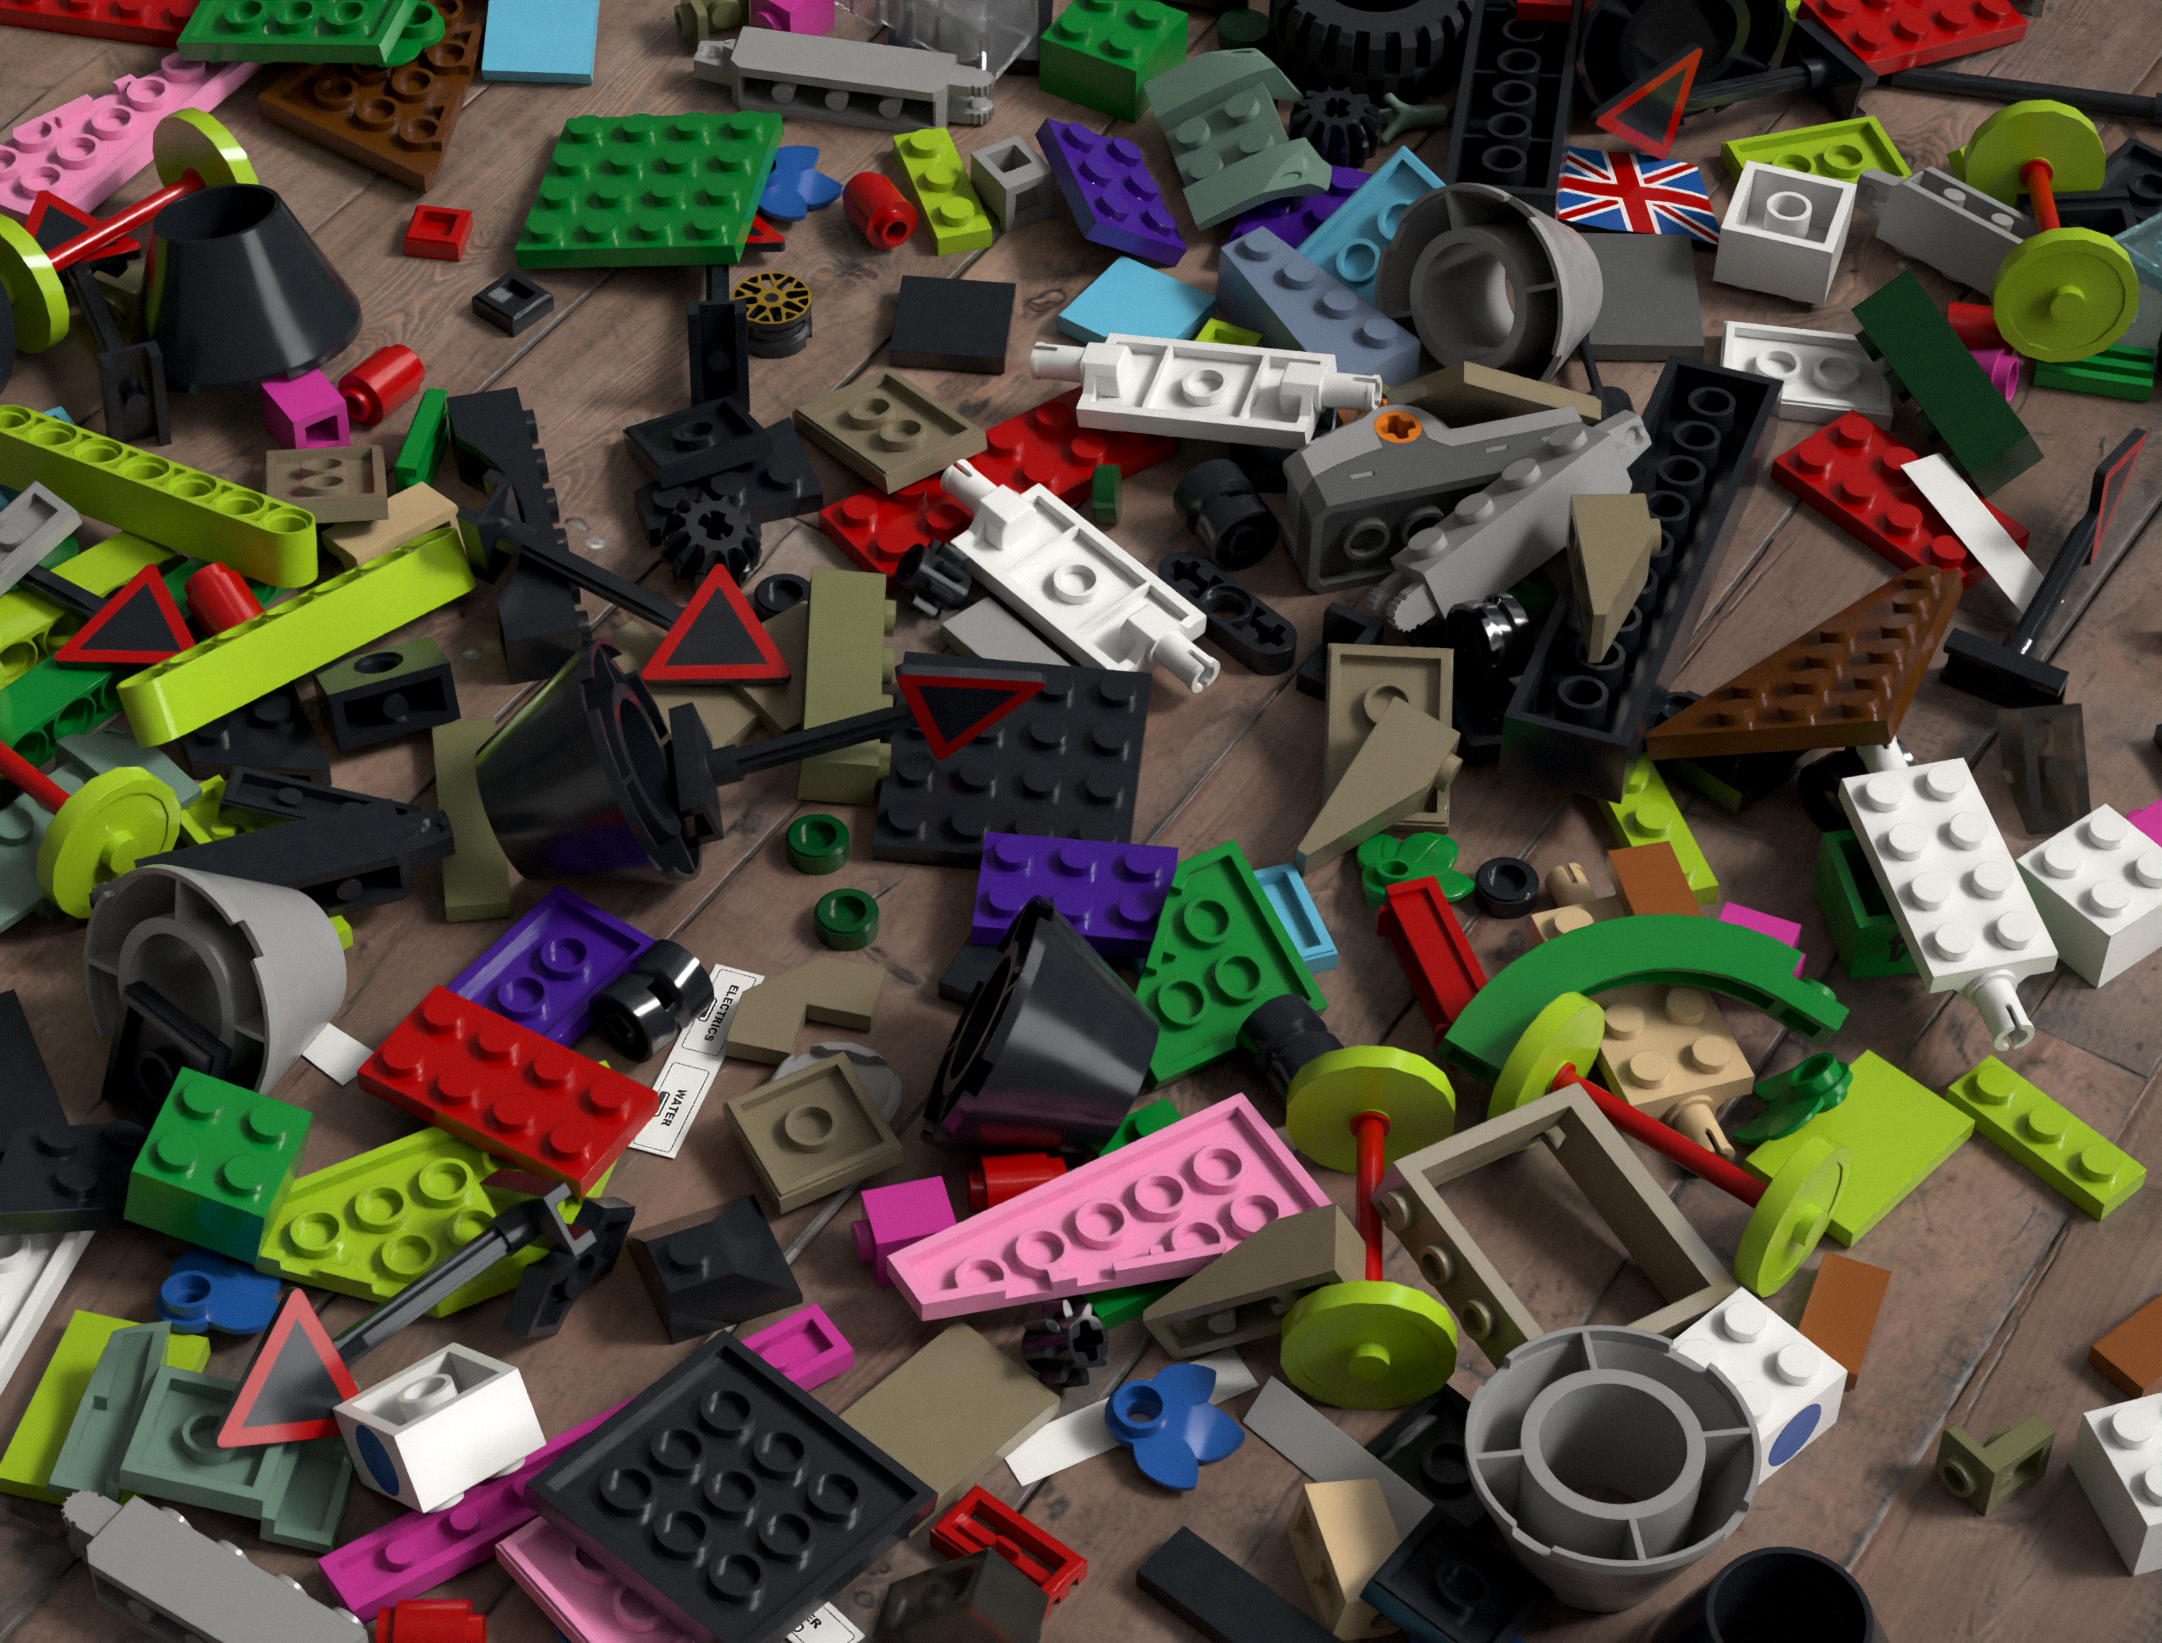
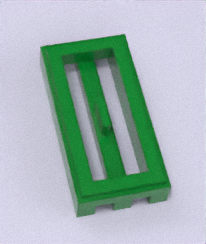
M2112 344L2103 352L2075 362L2048 363L2035 359L2033 385L2149 402L2153 386L2152 376L2154 372L2155 349Z
M427 388V391H424L394 464L397 493L421 481L430 487L433 484L450 442L448 410L445 408L447 405L446 398L449 397L448 390Z

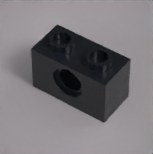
M432 636L327 663L311 671L322 723L340 752L461 719L450 662Z

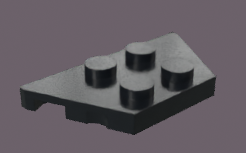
M293 681L177 738L193 780H208L219 774L226 781L229 779L233 765H239L274 774L310 776V780L313 783L326 786L332 785L329 764Z
M117 1120L106 1124L65 1125L51 1123L42 1127L14 1128L0 1164V1236L146 1228L143 1225L123 1218L131 1170L153 1125L149 1122Z

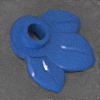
M810 146L781 147L777 150L758 208L769 217L781 221H802L807 217V209L823 208L837 200L843 193V185L814 170L819 159L818 148Z
M199 1246L182 1255L173 1264L172 1276L165 1280L161 1287V1292L155 1301L156 1317L159 1322L172 1321L170 1330L177 1333L199 1334L210 1328L233 1335L264 1331L279 1305V1302L274 1299L279 1293L282 1278L256 1272L252 1264L226 1265L222 1253Z
M1173 1364L1163 1368L1151 1381L1140 1379L1123 1384L1109 1397L1104 1416L1107 1431L1119 1444L1133 1450L1137 1468L1150 1481L1174 1491H1193L1198 1483V1464H1210L1221 1461L1232 1455L1244 1444L1245 1433L1231 1417L1208 1402L1215 1387L1216 1370L1196 1364ZM1133 1414H1144L1152 1421L1139 1423L1128 1419V1417Z

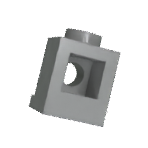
M1019 135L971 152L972 186L976 194L1000 218V228L1005 233L1053 215L1054 174L1051 167Z

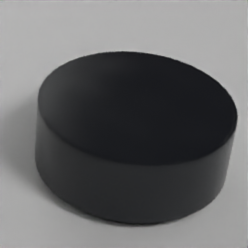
M785 573L772 575L762 580L754 591V611L760 623L804 600L807 601L810 582L798 575Z
M1511 857L1491 859L1483 863L1476 872L1475 889L1473 892L1475 903L1484 913L1495 918L1517 919L1530 913L1537 903L1539 877L1536 871L1522 860Z

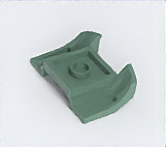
M1256 48L1205 52L1143 83L1154 116L1166 135L1185 185V188L1182 190L1199 231L1275 199L1290 196L1317 197L1328 191L1332 166L1322 160L1305 137L1289 141L1273 102V99L1295 101L1303 96L1284 73Z
M113 727L98 729L97 733L93 735L71 734L56 741L55 766L53 772L46 776L72 796L92 778L116 767L140 766L160 778L174 790L181 806V811L202 797V788L155 746L139 748L133 734ZM26 793L0 810V933L34 910L41 916L45 915L51 922H54L66 913L44 896L36 879L37 852L47 827L55 816Z
M172 1321L140 1324L113 1331L88 1382L48 1482L46 1492L70 1497L73 1494L72 1492L78 1493L81 1489L83 1491L90 1489L92 1493L98 1492L99 1497L104 1495L119 1504L123 1491L128 1490L261 1520L260 1539L325 1554L332 1553L357 1472L343 1436L228 1448L215 1446L211 1442L212 1434L239 1381L166 1366ZM354 1381L359 1392L361 1393V1386L356 1381Z

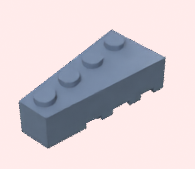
M1261 226L1220 248L1216 290L1217 304L1235 326L1263 334L1262 348L1333 354L1336 359L1337 372L1370 376L1374 374L1380 375L1382 382L1391 388L1416 379L1421 341L1265 227ZM1327 408L1320 415L1331 430L1336 425V413L1339 410L1337 408Z

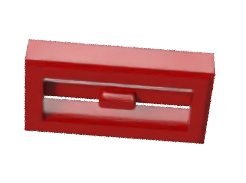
M977 1484L929 1530L930 1545L1039 1622H1042L1050 1614L1051 1604L1054 1601L1060 1604L1069 1595V1586L1073 1582L1079 1585L1087 1577V1560ZM975 1513L1056 1569L1057 1572L1052 1575L1022 1554L1019 1546L1003 1535L996 1536L970 1518L969 1515Z

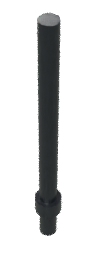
M1917 67L1892 73V87L2012 102L2053 100L2075 107L2077 110L2151 119V125L2162 126L2161 92H2156L2155 97Z

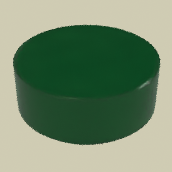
M1246 8L1234 9L1224 13L1217 23V43L1222 50L1256 48L1261 53L1268 48L1269 18L1259 11Z
M1097 464L1093 468L1091 484L1092 512L1094 521H1097V524H1120L1122 514V480L1119 464Z
M827 814L806 815L795 820L786 831V857L790 865L799 872L816 876L827 875L842 868L849 858V831L842 821Z
M851 888L837 889L825 894L817 902L814 910L816 936L825 946L837 951L849 952L865 948L876 939L879 933V907L876 901L869 894Z

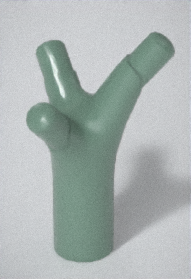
M1387 93L1384 96V101L1390 108L1379 109L1381 123L1388 124V127L1380 136V144L1383 146H1387L1397 134L1414 127L1445 126L1447 122V109L1444 104L1408 105L1399 101L1392 93Z

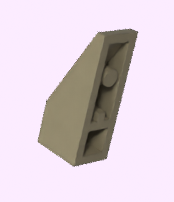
M1645 493L1571 494L1566 548L1588 663L1602 662L1647 582L1650 556L1660 555L1661 524L1659 518H1650Z
M1394 696L1298 846L1294 862L1298 873L1305 877L1422 808L1435 788L1445 793L1463 762V759L1456 756L1461 733Z
M1337 1203L1319 1208H1311L1301 1213L1272 1220L1143 1310V1323L1174 1361L1281 1333L1283 1318L1299 1299L1324 1286L1354 1280H1365L1366 1243Z

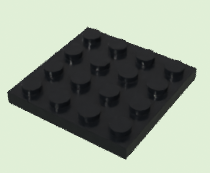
M905 651L903 664L1042 672L1046 686L943 760L935 758L920 728H912L891 735L889 744H891L889 776H883L872 839V860L980 870L986 832L1132 843L1151 696L1152 673ZM900 686L896 706L907 703Z
M723 1329L527 1481L524 1487L523 1502L698 1643H780L935 1511L939 1493Z

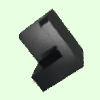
M1332 602L1324 611L1322 643L1298 670L1296 690L1325 702L1328 643L1383 645L1384 624Z

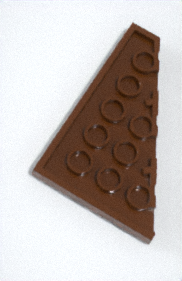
M419 0L432 4L444 20L445 34L438 43L426 50L420 51L418 56L410 62L397 67L382 68L377 67L376 64L363 66L358 63L311 65L302 62L257 97L259 114L427 194L434 187L484 48L489 0Z
M1924 565L1912 568L1904 574L1893 578L1647 732L1644 738L1649 760L1891 744L1963 594L1960 569L1941 571L1938 566Z

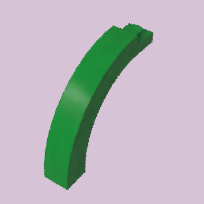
M1676 914L1634 915L1604 920L1568 931L1538 945L1510 963L1490 980L1462 1010L1433 1051V1054L1486 1086L1491 1087L1499 1078L1508 1057L1523 1033L1540 1012L1561 994L1573 991L1588 998L1610 990L1638 985L1665 984L1702 989L1740 1001L1819 1047L1823 1046L1838 1032L1850 1009L1836 1002L1834 992L1822 983L1809 978L1799 980L1792 976L1804 953L1771 936L1741 925L1706 917Z

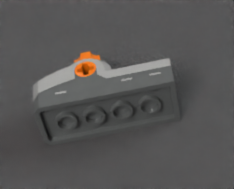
M1381 398L1378 408L1369 412L1339 409L1336 413L1335 429L1312 440L1283 461V472L1288 480L1286 514L1279 519V530L1307 587L1320 595L1380 583L1396 571L1390 559L1407 547L1410 539L1415 534L1432 528L1455 511L1457 504L1461 500L1472 494L1480 493L1499 479L1507 466L1517 460L1527 458L1546 444L1550 435L1557 429L1573 424L1575 421L1584 423L1574 405L1451 430L1443 420L1420 408L1407 405H1387V400Z

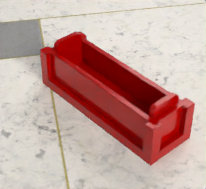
M1432 875L1385 886L1387 903L1380 906L1376 911L1375 931L1378 936H1385L1386 939H1389L1434 1031L1432 1048L1435 1050L1462 1010L1488 981L1435 876ZM1446 1062L1450 1071L1458 1069Z

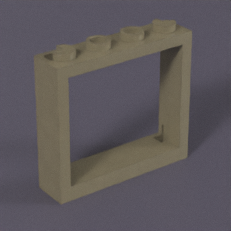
M1579 1082L1393 1161L1370 1200L1371 1204L1385 1221L1384 1226L1395 1234L1417 1263L1424 1279L1435 1287L1459 1319L1466 1335L1477 1343L1496 1370L1503 1366L1505 1355L1529 1340L1544 1335V1332L1434 1187L1542 1140L1670 1304L1625 1327L1645 1330L1674 1340L1740 1288Z

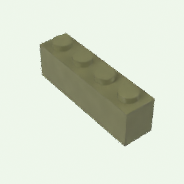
M812 567L807 600L800 731L882 708L893 707V695L882 694V684L892 683L895 654L894 647L883 646L884 636L893 637L896 618V600L885 599L886 574ZM880 739L799 760L797 799L872 806L876 780L883 781V776H889L891 744L880 743Z

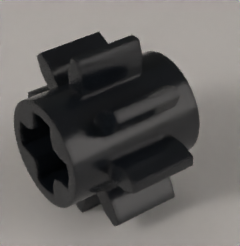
M935 538L930 540L927 547L921 543L912 545L901 557L895 571L896 582L905 587L898 599L921 614L924 612L931 617H935L938 609L944 612L954 610L966 597L971 584L970 574L960 568L965 563L967 555L947 542L941 543Z
M1067 1300L1042 1303L1041 1313L1043 1319L1026 1321L1024 1323L1026 1331L1022 1340L1023 1359L1026 1360L1033 1370L1039 1372V1381L1043 1385L1061 1383L1063 1388L1089 1385L1087 1368L1103 1367L1107 1363L1105 1360L1108 1351L1107 1328L1104 1327L1098 1318L1091 1315L1092 1305L1089 1303L1070 1305Z

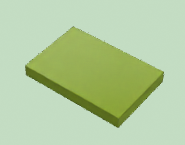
M1873 115L1722 142L1720 159L1736 185L1739 182L1747 160L1857 184L1860 174L1870 168H1875L1903 179L1912 175L1899 152Z
M1869 1049L1848 1066L1853 1074V1079L1847 1088L1848 1094L1838 1106L1827 1112L1816 1114L1810 1122L1794 1134L1777 1141L1768 1140L1745 1159L1743 1171L1769 1185L1793 1152L1811 1136L1824 1133L1847 1146L1852 1153L1850 1175L1842 1198L1825 1232L1848 1248L1856 1244L1972 1136L1975 1124L1974 1119Z
M75 1310L0 1463V1492L62 1505V1503L66 1502L67 1496L48 1493L46 1490L93 1370L113 1331L142 1323ZM170 1330L166 1366L202 1373L211 1354L209 1338L189 1333H177ZM124 1490L119 1505L124 1507L134 1495L143 1500L145 1494Z

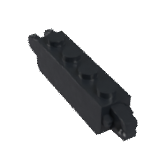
M392 798L174 851L163 852L136 859L134 863L135 869L154 864H166L292 888L310 897L320 906L328 918L404 900L413 888L412 869L456 853L452 827L444 809L397 815ZM124 876L113 878L110 882L104 880L102 884L97 883V887L92 888V892L89 893L91 910L94 909L101 894L112 890Z

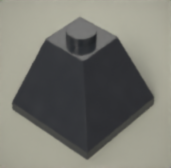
M754 1194L629 1233L625 1237L627 1248L672 1345L803 1303V1294Z

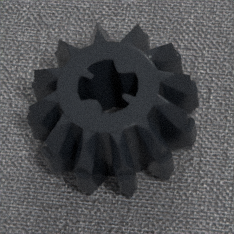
M1326 85L1321 93L1306 90L1304 99L1294 102L1289 119V141L1305 137L1322 160L1330 165L1339 167L1350 166L1356 169H1363L1366 159L1376 156V150L1380 145L1381 117L1379 116V107L1370 104L1368 94L1353 95L1349 86L1339 91L1333 90L1329 85Z
M703 490L695 497L694 502L680 498L678 504L674 506L673 513L668 514L667 519H664L660 532V537H662L660 548L661 563L672 566L673 582L689 578L692 580L693 589L696 593L716 564H723L737 587L742 588L744 582L748 580L750 572H753L754 568L759 565L762 555L760 543L762 537L761 523L749 520L751 516L749 504L732 507L728 493L724 494L718 501H712Z

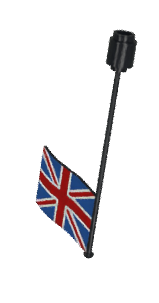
M1569 146L1559 222L1570 228L1592 233L1690 235L1692 246L1717 252L1720 231L1697 166L1671 159L1660 160L1651 155L1591 150ZM1586 335L1578 344L1591 387V391L1586 394L1601 400V420L1588 424V426L1594 427L1623 410L1635 413V409L1626 391L1618 387L1602 386Z

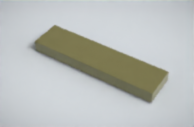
M495 718L451 721L432 727L438 810L444 809L453 831L456 853L442 858L447 923L512 917L507 857L499 845L487 818L475 772L476 752L496 732Z

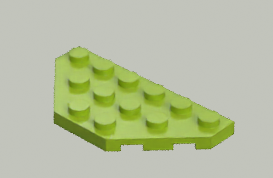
M606 1060L598 1062L599 1064L610 1068ZM435 1126L295 1179L260 1257L253 1267L256 1272L383 1304L486 1230V1222L495 1217L496 1214L479 1185L481 1181L499 1168L529 1173ZM618 1158L582 1200L569 1195L556 1205L564 1223L572 1225L585 1198H598L601 1196ZM527 1245L512 1257L502 1256L423 1314L441 1318L518 1287L526 1265L543 1258L550 1250Z

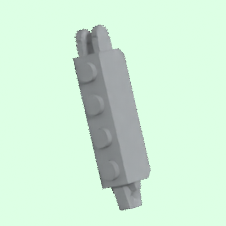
M743 26L738 39H728L725 41L701 40L694 56V77L731 87L732 103L740 111L753 110L759 113L780 112L783 117L901 133H912L921 129L947 128L949 122L982 125L983 123L987 124L988 121H992V118H994V103L987 97L994 90V76H992V72L982 68L976 69V67L957 65V54Z
M1932 166L1919 170L1906 179L1870 168L1860 174L1857 181L1854 205L1879 222L1875 237L1893 245L1899 254L1909 258H1917L1940 270L1945 278L1953 282L1965 283L1984 293L1990 301L1992 279L2003 258L2025 239L2038 234L2035 220ZM2136 313L2131 324L2136 321L2135 318L2139 316L2138 313Z
M1623 410L1594 427L1575 421L1573 424L1557 429L1550 435L1546 444L1527 458L1517 460L1507 466L1502 476L1480 493L1472 494L1461 500L1457 504L1455 511L1432 528L1415 534L1410 539L1408 546L1390 559L1396 571L1381 581L1378 588L1373 587L1374 590L1369 592V597L1366 598L1367 605H1365L1368 608L1367 613L1371 614V618L1382 623L1385 621L1390 623L1391 627L1401 632H1410L1411 629H1416L1418 624L1422 625L1432 617L1445 622L1447 613L1454 604L1469 600L1482 602L1489 594L1506 592L1566 547L1571 494H1630L1632 481L1626 469L1652 444L1639 414Z
M81 1489L78 1493L72 1492V1496L66 1497V1502L62 1503V1518L65 1527L70 1528L68 1529L69 1536H67L71 1553H75L76 1558L82 1557L83 1562L89 1565L97 1604L161 1643H369L366 1628L351 1612L340 1607H335L331 1610L309 1597L305 1590L291 1577L281 1573L273 1576L249 1562L246 1555L234 1544L226 1540L215 1542L192 1529L189 1522L172 1508L164 1506L158 1509L136 1495L123 1507L104 1495L99 1497L98 1492L92 1493L90 1489L88 1491Z

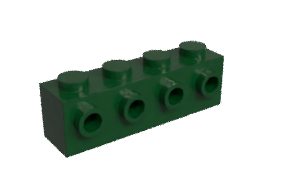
M1909 269L1851 309L1863 328L1854 336L1873 363L1884 357L1892 368L1883 375L1903 404L1913 397L1921 409L1913 418L1932 445L1941 439L1944 440L1952 451L1944 458L1966 484L1973 481L1985 499L2045 458L2026 427Z

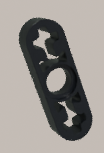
M1178 552L1165 557L1160 562L1158 578L1206 615L1205 633H1203L1205 637L1256 674L1275 676L1283 674L1292 668L1296 660L1297 631L1288 620L1198 554ZM1227 607L1238 610L1242 615L1235 619L1226 620L1215 617L1211 612L1218 608Z

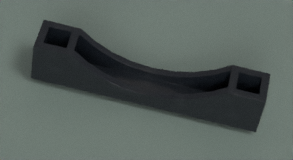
M517 387L447 397L450 440L460 481L488 497L483 476L489 468L509 477L521 522L535 528L538 536L569 551L565 528L554 529L553 524L560 522L554 487L544 489L542 485L549 483L544 449H533L532 445L539 444L535 414L533 409H522ZM527 560L519 562L512 579L496 598L500 644L510 685L550 679L586 643L592 641L587 611L575 610V605H581L580 587Z

